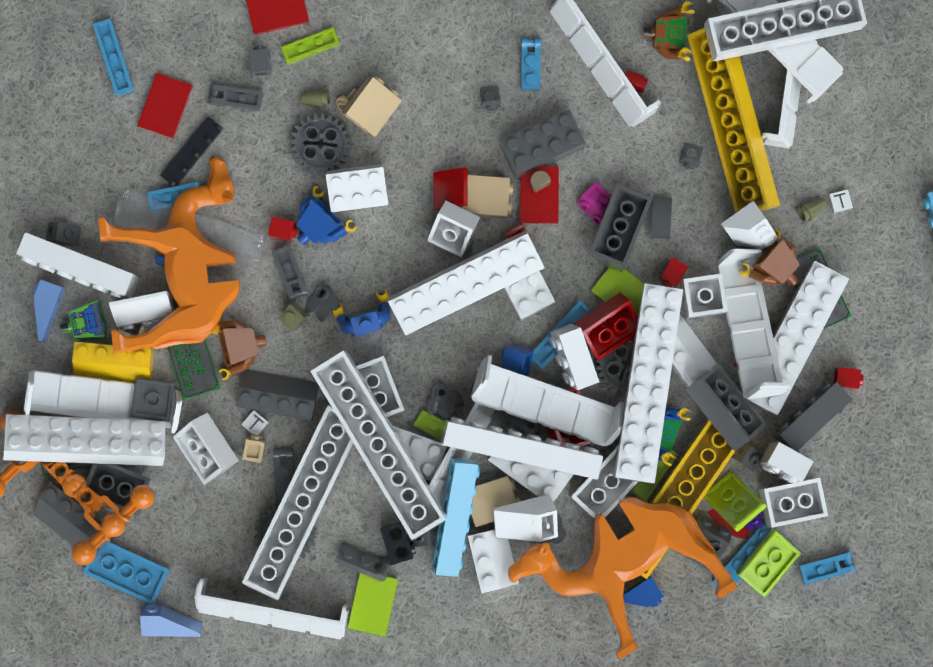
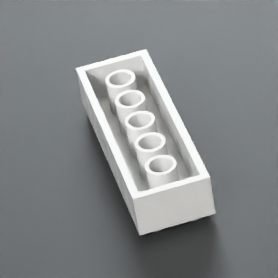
M26 232L16 253L22 257V261L37 266L38 263L40 268L51 273L57 270V274L64 278L72 280L75 277L74 281L90 287V284H93L92 288L106 294L109 290L111 291L110 295L121 300L126 299V297L132 298L139 281V277L130 272Z

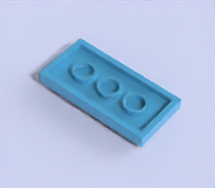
M107 542L94 561L86 565L83 573L154 605L170 569L119 545Z

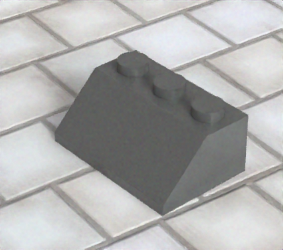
M93 463L86 481L87 486L100 497L103 495L107 496L119 509H122L130 501V493L133 488L138 485L149 486L151 479L115 464ZM138 509L134 515H139L141 509Z

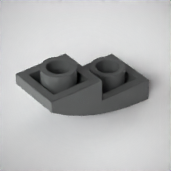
M653 197L651 238L670 239L672 198Z

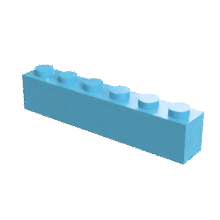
M455 457L450 459L442 509L448 519L438 526L431 569L436 575L458 577L459 570L463 566L462 552L466 549L465 536L469 532L468 519L473 511L471 502L472 497L476 494L475 480L478 478L480 471L478 464L473 459Z

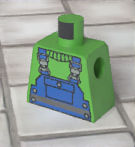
M98 300L70 311V321L60 323L62 333L73 332L75 339L108 338L102 305Z

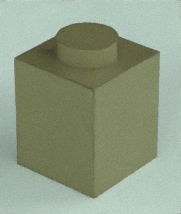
M292 303L282 312L278 319L290 331H294L310 315L297 303Z

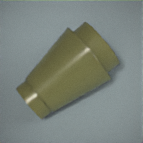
M322 88L302 93L301 102L306 105L325 107V105L330 104L329 90Z
M823 198L802 204L797 209L798 216L803 222H810L827 208V204Z

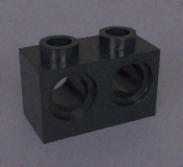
M401 522L380 528L391 566L414 559L413 554H416L414 543H409V535ZM393 528L401 530L402 535L400 538L394 539L391 536ZM403 546L407 549L405 557L397 555L396 550L398 547Z

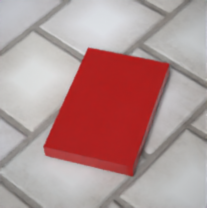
M246 0L254 35L310 22L304 0Z
M156 73L137 126L174 139L193 86Z
M542 166L521 176V222L523 224H558L559 167ZM537 171L546 172L551 179L550 185L537 192H533L530 185L532 175Z

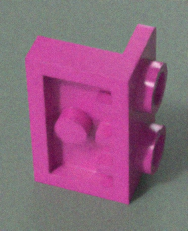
M596 182L582 194L576 203L580 206L581 210L593 219L595 224L600 226L611 195Z

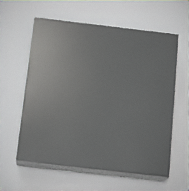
M135 378L130 416L170 421L175 383Z

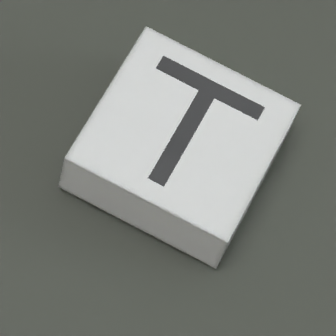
M848 189L829 194L833 213L853 208Z
M253 410L241 425L250 433L259 435L269 422Z

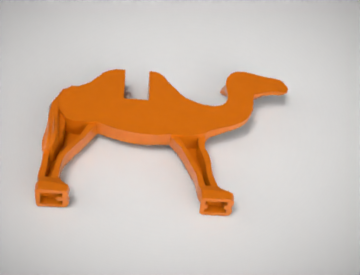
M215 156L209 159L211 169L206 186L188 189L177 197L165 228L156 230L148 228H120L110 225L104 217H98L101 242H130L155 249L165 255L164 270L167 284L178 305L177 309L151 330L143 334L127 337L120 334L116 329L111 330L114 354H120L124 351L132 352L148 348L161 349L180 344L201 343L214 332L225 310L239 296V280L208 283L207 267L237 264V260L232 252L206 240L197 229L195 223V213L201 207L218 206L233 201L235 187L223 159Z
M626 497L618 501L635 530L618 540L600 512L594 518L592 552L585 564L578 570L572 572L565 571L558 564L548 543H535L509 567V580L515 583L521 577L541 574L546 583L561 595L600 594L606 601L610 617L617 628L620 644L615 654L618 659H622L639 648L633 639V634L627 622L623 599L624 583L649 570L667 547L699 561L711 571L717 580L715 595L718 599L738 588L730 573L716 555L715 549L698 527L691 512L680 506L669 503H649L636 497Z

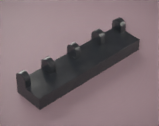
M207 117L160 176L174 187L178 186L223 131V128Z

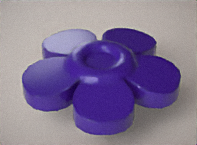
M760 512L748 522L746 528L749 530H753L755 527L758 529L762 528L763 522L760 520L764 518L763 512Z

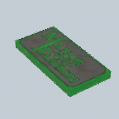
M820 247L797 257L799 267L793 272L799 278V281L794 285L796 290L811 262L817 261L828 267ZM842 294L823 329L852 317Z
M206 339L201 343L180 344L168 347L183 399L220 389Z

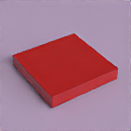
M462 167L433 172V210L439 211L445 201L458 207L468 206V168Z

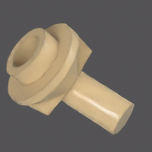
M355 87L347 96L342 95L337 98L336 105L341 112L357 92Z

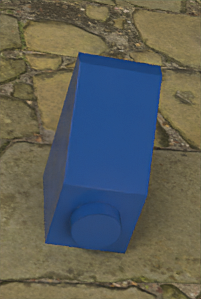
M514 343L506 346L501 354L502 368L528 377L534 350Z
M651 576L623 593L625 603L644 607L652 606V608L662 602L661 598L664 597Z

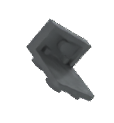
M699 513L695 521L703 535L715 549L718 558H720L730 544L733 532L726 526L717 524L710 517ZM685 556L686 558L692 560L698 565L709 570L704 564L700 563L699 561L692 559L688 556Z

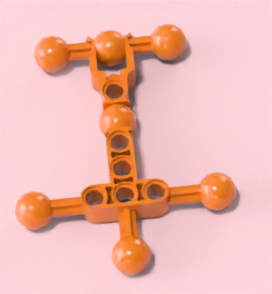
M8 410L3 413L0 418V426L4 432L6 414L22 415L20 412ZM63 415L62 417H77V416ZM11 460L12 463L0 473L1 498L5 493L6 484L20 471L27 472L39 462L62 485L65 495L75 498L85 510V519L98 532L88 541H79L72 547V559L79 565L92 563L96 558V549L104 541L110 542V537L121 535L125 530L126 522H131L130 516L138 509L149 508L155 499L152 488L147 485H138L131 491L130 501L120 510L107 496L103 495L100 497L87 486L86 479L80 474H75L65 462L25 461L19 464L20 461ZM66 470L64 475L59 476L60 471ZM91 495V499L88 502H84L85 497ZM109 506L114 513L106 514L101 520L100 526L94 520L95 512H99L101 507Z

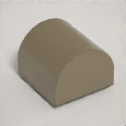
M544 171L535 172L530 182L533 192H537L550 185L551 179Z

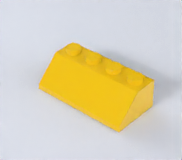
M74 342L73 373L76 376L135 383V378L152 380L155 350L148 348L114 354L113 345Z

